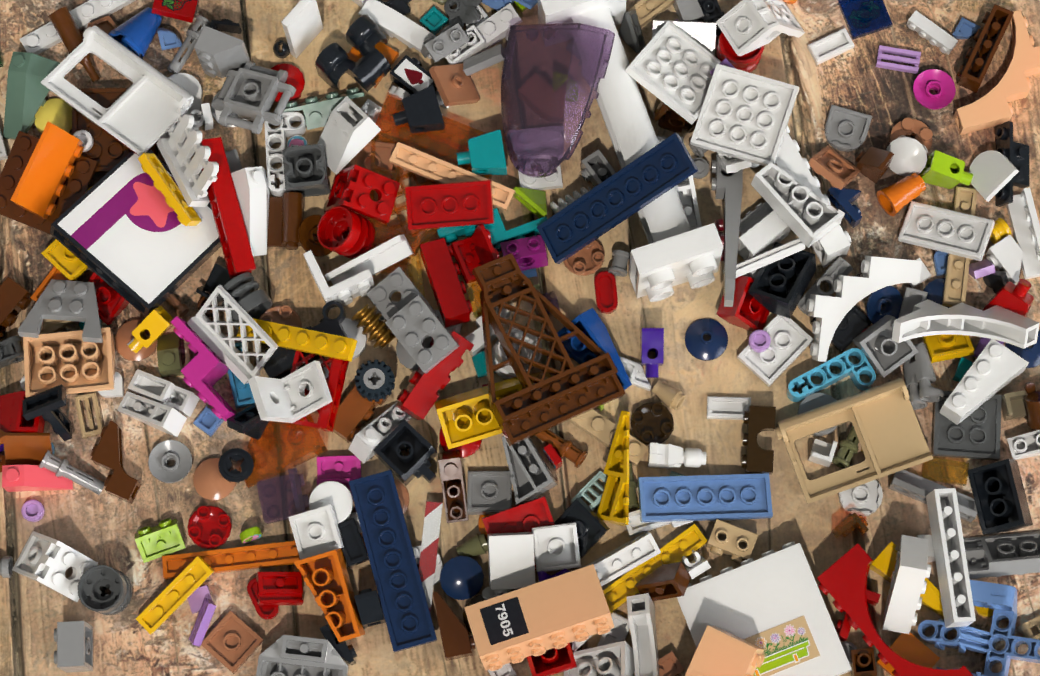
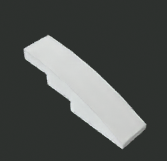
M367 0L358 13L360 16L368 15L382 32L391 38H397L409 48H415L420 53L424 46V41L432 36L434 38L437 37L411 19L377 0Z

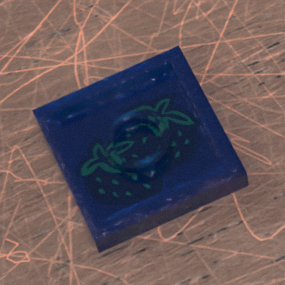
M838 0L839 8L852 40L890 28L893 25L883 0Z

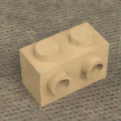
M716 519L706 547L715 555H728L732 561L741 564V562L750 559L758 534Z

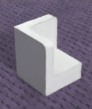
M815 439L808 461L829 467L838 442L833 441L831 444Z

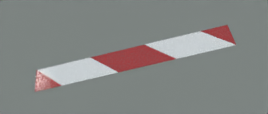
M426 501L419 574L431 614L443 503Z

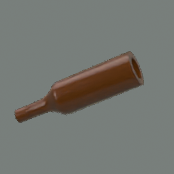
M63 7L51 13L48 17L70 54L83 42L84 37L68 8ZM88 53L79 63L83 65L94 83L100 77L91 62L90 53Z

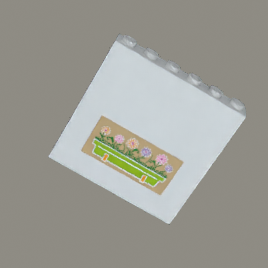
M795 541L782 546L783 550L774 552V550L767 551L761 554L762 558L755 561L753 558L741 562L740 567L735 569L732 566L721 570V574L712 577V575L702 577L699 579L700 583L693 586L691 583L688 584L684 596L677 597L696 648L707 625H710L765 649L763 655H765L764 662L760 668H756L754 676H840L852 671L800 543L795 544Z

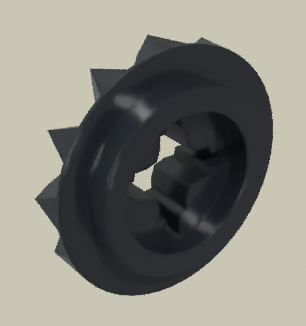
M234 448L223 453L218 467L221 476L226 480L240 483L243 480H247L251 473H253L254 462L247 451ZM231 460L235 461V463L242 462L240 465L241 472L237 469L230 471L232 468Z

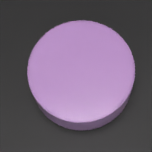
M764 330L753 331L748 340L749 347L758 353L766 351L771 342L769 334Z
M31 499L23 504L21 513L27 521L38 522L43 518L45 508L38 500Z

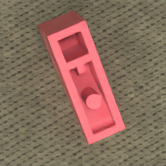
M2 465V488L7 492L73 490L72 480L63 476L57 477L54 472L44 467L41 469L39 465Z

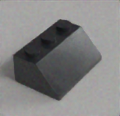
M775 242L772 249L783 244ZM802 250L761 267L748 290L749 294L769 312L791 318L817 270L815 254Z
M1006 459L967 470L983 535L1013 531L1033 525L1017 461Z

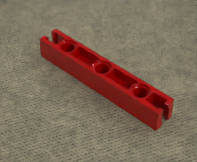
M221 137L204 139L201 141L200 146L210 147L211 154L208 161L217 162L219 165V171L216 175L218 179L216 182L211 183L207 192L229 276L234 278L246 272L252 273L256 266Z

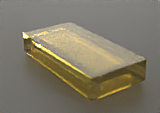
M933 457L932 460L924 462L922 477L932 481L966 486L969 463Z

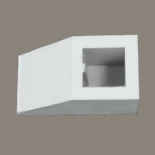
M1008 235L988 249L986 259L993 263L998 271L1006 272L1009 282L1017 284L1020 276L1023 251L1013 237Z

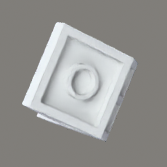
M742 0L716 21L738 56H743L770 43L781 33L797 38L805 33L783 0Z

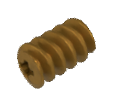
M368 303L353 315L351 320L359 319L360 321L356 327L364 326L362 334L370 333L367 340H376L373 348L381 346L382 349L396 337L394 334L390 335L391 330L388 327H384L386 319L379 321L382 314H373L376 306L368 307L370 304Z

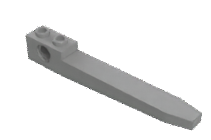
M716 155V160H712L711 172L715 173V178H712L711 190H715V199H724V307H733L743 169L736 173H726L718 163V156Z

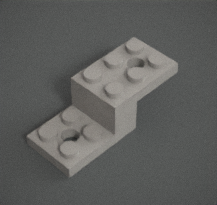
M396 268L366 293L387 320L385 324L425 374L459 347L458 343L438 319L439 315L402 268ZM394 292L401 293V300L397 303H393L391 300ZM427 337H432L434 339L433 346L428 349L425 348L423 345L424 340Z

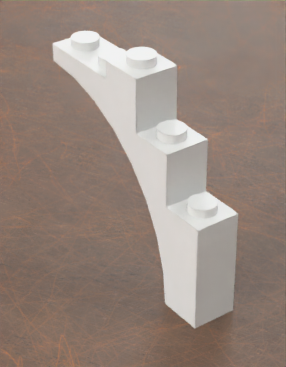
M865 255V260L861 263L863 277L838 275L833 286L836 296L810 294V299L808 298L806 302V311H808V316L816 317V321L812 325V333L815 334L814 343H811L810 346L812 359L826 362L829 346L837 327L844 316L860 300L886 286L900 283H919L922 261Z
M927 299L914 305L912 313L894 320L892 325V341L901 343L909 339L930 335H968L994 339L1024 349L1037 343L1040 323L998 305L982 311L963 302L947 308Z

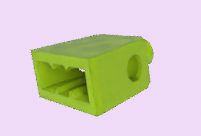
M937 150L927 157L926 166L919 173L925 183L947 189H953L958 183L969 186L973 178L972 173L964 171V161Z

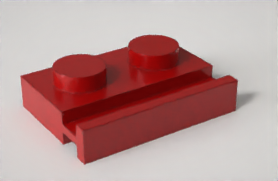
M257 572L258 605H302L304 603L302 599L301 572Z

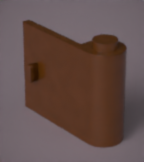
M287 192L282 197H269L267 247H285L287 250H297L301 246L298 239V229L303 221V194Z

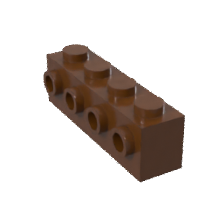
M994 4L991 12H986L981 22L985 26L983 30L978 29L973 39L977 43L974 48L970 46L965 56L968 62L966 66L962 64L957 76L960 79L957 85L977 93L1014 12Z

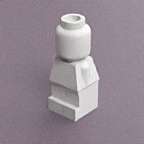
M649 444L648 467L679 468L682 463L685 467L695 468L706 465V452H702L700 448H685L683 451L681 446L672 444Z

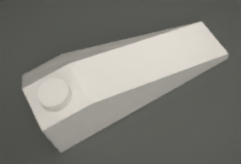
M262 166L243 168L231 173L251 251L253 257L267 255L270 190L267 183L266 170Z

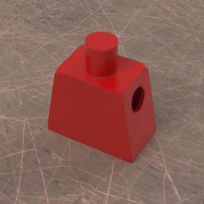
M1020 279L1017 285L1008 281L988 301L982 311L998 305L1027 317L1034 297L1027 293L1032 286L1031 283L1025 279Z

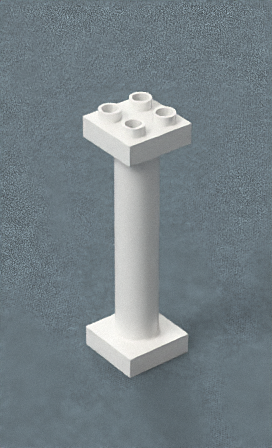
M538 0V26L546 48L568 40H575L621 169L659 144L636 80L625 72L630 64L615 25L621 24L624 14L626 13V0ZM675 187L638 211L649 244L633 249L630 253L628 275L637 298L648 295L650 302H657L674 294L673 286L689 282L690 288L695 289L706 286L715 280L713 273L718 272L723 251V244L715 223L691 230Z

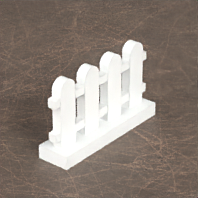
M180 115L177 127L169 133L170 138H160L157 146L188 207H207L210 202L207 196V189L212 182H216L218 179L216 175L219 171V165L217 162L208 161L211 154L210 147L200 146L202 132L200 130H192L194 125L193 115Z

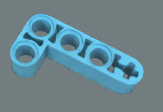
M852 348L790 381L786 394L791 401L800 402L805 397L817 393L847 376H850L854 385L859 390L865 391L872 387L876 374L862 350ZM848 357H857L859 359V363L852 364L849 361ZM836 366L840 369V373L833 374L829 368ZM862 374L867 375L870 378V382H862L859 376ZM818 376L822 383L814 384L810 378ZM794 387L796 389L803 387L800 394L797 391L793 392Z

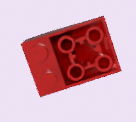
M25 391L0 395V429L6 433L44 432L45 420L42 415L28 421L23 417L22 400L26 399Z

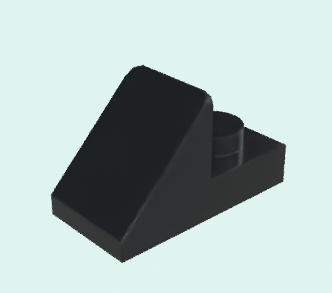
M256 404L228 418L227 427L259 440L269 421L260 419Z

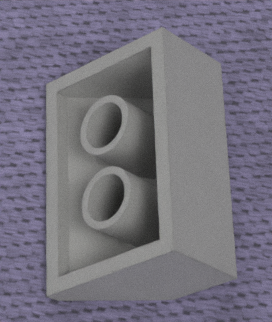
M204 26L194 46L204 73L213 78L216 76L225 78L228 70L238 71L239 68H244L245 64L250 61L243 40Z

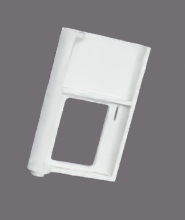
M88 27L83 33V42L40 83L131 151L141 156L174 125L180 115H183L191 107L194 96L99 27ZM88 53H93L133 82L132 86L109 108L102 107L64 79V76Z

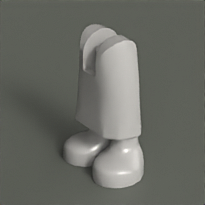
M923 342L915 345L918 353L903 363L905 385L909 390V400L913 410L923 409L927 407V402H939L945 398L944 392L941 389L931 385V383L936 381V376L927 347Z

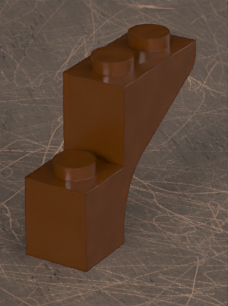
M110 420L109 424L105 425L101 431L102 438L99 444H96L92 449L91 460L96 465L113 472L112 475H108L105 481V491L114 497L132 504L142 484L126 474L123 467L122 430L115 422Z

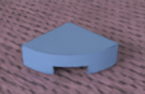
M962 17L952 36L956 39L971 38L981 26Z
M165 28L157 29L162 50L181 47L182 41L175 32Z

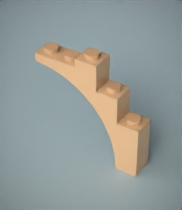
M1021 10L1013 11L1014 14L1009 23L1012 33V53L1009 67L1000 82L987 95L972 104L956 109L954 120L959 135L995 127L1010 121L1013 115V108L1011 103L1008 102L1026 98L1031 89V83L1027 76L1040 73V46L1034 47L1033 37L1027 31V19L1025 16H1022Z

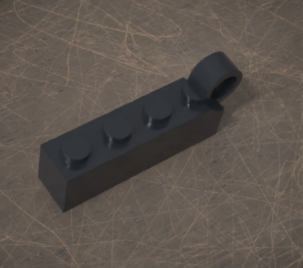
M330 301L323 307L322 314L324 318L319 321L320 323L314 327L308 326L304 328L347 337L340 324L346 317V310L339 302ZM333 307H339L340 315L335 319H330L328 317L329 310ZM278 347L263 366L268 377L282 379L289 375L296 350ZM303 352V354L305 355V357L308 356L309 354H311V353ZM319 355L314 356L308 362L311 363L320 359ZM306 363L298 367V369L304 367Z

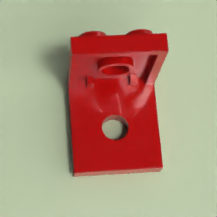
M356 164L341 170L337 175L335 174L324 212L332 207L342 206L382 223H389L400 183ZM371 190L378 193L377 201H373L370 198Z

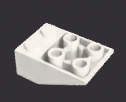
M346 96L332 110L317 144L325 146L326 165L337 175L381 129Z

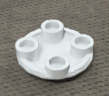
M901 135L887 147L886 151L894 154L889 168L897 175L906 177L912 173L919 174L925 168L928 150L926 146L916 139Z

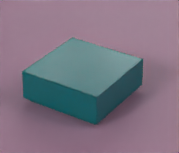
M433 6L419 22L429 32L436 35L449 22V19Z

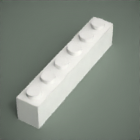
M956 488L934 489L926 495L945 628L966 627L975 622L976 618Z

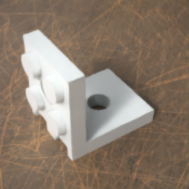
M310 250L303 254L325 303L337 301L342 306H346L360 295L361 297L367 296L366 293L375 287L369 269L329 287L312 251Z
M313 361L282 379L253 376L248 379L260 419L264 421L294 423L333 402L320 361ZM308 384L310 391L309 394L306 396L304 393V389Z
M33 531L12 570L78 602V583L80 577L89 568L97 566L98 562L56 539ZM69 567H72V575L69 578H66V570Z

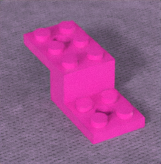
M176 316L171 321L175 326L173 331L181 339L190 342L187 346L197 354L181 370L185 376L183 380L188 386L199 391L197 393L198 397L204 403L213 406L212 412L219 419L222 418L226 422L228 418L237 414V412L212 386L228 372L229 368L190 328L186 321Z

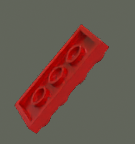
M491 180L405 187L408 230L494 224Z

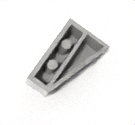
M502 436L516 505L533 500L558 485L530 437L509 446L505 436Z

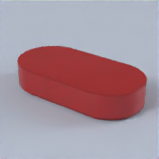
M601 271L594 279L596 305L601 313L611 314L618 306L616 279L611 272Z
M256 578L250 580L247 585V592L258 615L264 620L274 619L279 613V605H258Z

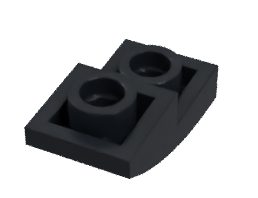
M698 0L704 14L702 22H716L725 15L724 11H721L717 0ZM716 23V37H717V36H720V34H721L722 31H721V29L719 28V26H718L717 23Z
M328 624L321 627L320 630L324 638L332 644L341 658L350 665L356 664L354 658L357 657V654L352 644L348 646L345 641L337 644L338 639Z

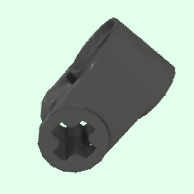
M12 336L0 342V369L24 360V351L20 343L21 337Z

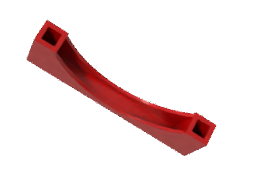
M857 543L817 577L820 582L817 586L825 595L831 594L835 599L832 603L840 612L845 611L849 615L847 621L855 630L861 629L865 634L862 636L863 640L870 647L874 645L879 650L877 656L885 665L891 664L895 669L892 672L894 676H973L966 666H962L960 669L944 670L914 664L895 653L883 641L872 622L867 604V578L870 565L874 560L860 544Z

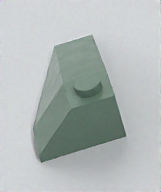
M13 51L8 69L3 138L15 140L19 131L28 133L36 119L35 114L40 106H44L47 101L45 97L50 91L40 82L60 62L34 53Z

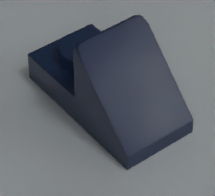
M831 187L826 194L830 202L837 210L840 209L845 213L844 218L852 228L856 227L862 219L861 211L856 205L851 203L859 198L861 191L844 188L840 190L839 188Z

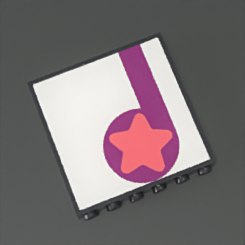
M149 149L146 153H153V151ZM131 151L51 224L50 234L140 313L147 317L221 247L210 202L207 207H193L202 220L197 226L183 225L179 222L174 209L167 205L166 198L162 192L155 188L154 181L150 175L143 171L142 164L138 160L140 156ZM160 161V162L162 163V165L164 166V168L166 169V171H167V172L169 173V175L171 176V178H172V179L174 180V182L176 183V181H175V179H174V177H173L171 171L169 170V168H168L166 162Z

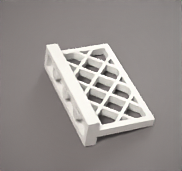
M221 285L215 288L196 316L191 317L187 322L190 328L244 385L249 383L248 379L261 374L260 370L279 347ZM219 294L224 298L225 306H218L217 296ZM207 310H213L214 321H211L205 315ZM218 310H225L226 321L219 320ZM231 310H235L238 313L239 322L232 321ZM220 325H227L228 336L221 332ZM233 325H240L241 337H234ZM246 326H250L253 329L254 337H247ZM234 340H241L243 352H240L235 347ZM247 341H254L255 352H248ZM260 341H264L270 347L267 352H261ZM249 356H256V367L250 363Z

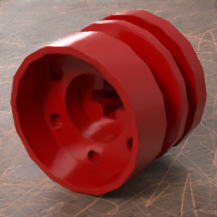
M336 206L326 211L321 217L317 228V237L319 243L324 248L349 259H355L370 250L374 242L375 229L373 223L368 218L342 206Z

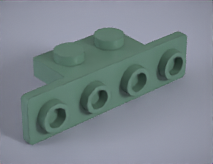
M358 87L346 89L345 93L338 94V91L325 94L326 97L317 98V96L305 98V101L297 103L296 100L288 101L284 112L303 110L307 130L324 127L332 110L346 96L350 99L363 97L364 91Z

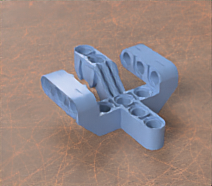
M970 580L973 605L994 609L990 632L970 627V625L966 627L945 628L944 619H938V621L924 620L918 626L920 637L927 643L934 644V647L937 649L945 650V647L958 649L959 653H965L967 649L985 654L984 674L976 672V674L972 673L973 676H1008L1011 659L1040 663V640L1014 636L1017 622V589L1013 586ZM1002 619H1009V625L1006 628H999V622ZM929 627H934V634L930 637H926V629ZM951 630H956V638L953 640H948V632ZM1005 641V648L997 651L995 649L996 643ZM1022 644L1028 645V651L1025 654L1018 653V647ZM995 663H1002V670L998 673H993L992 666Z

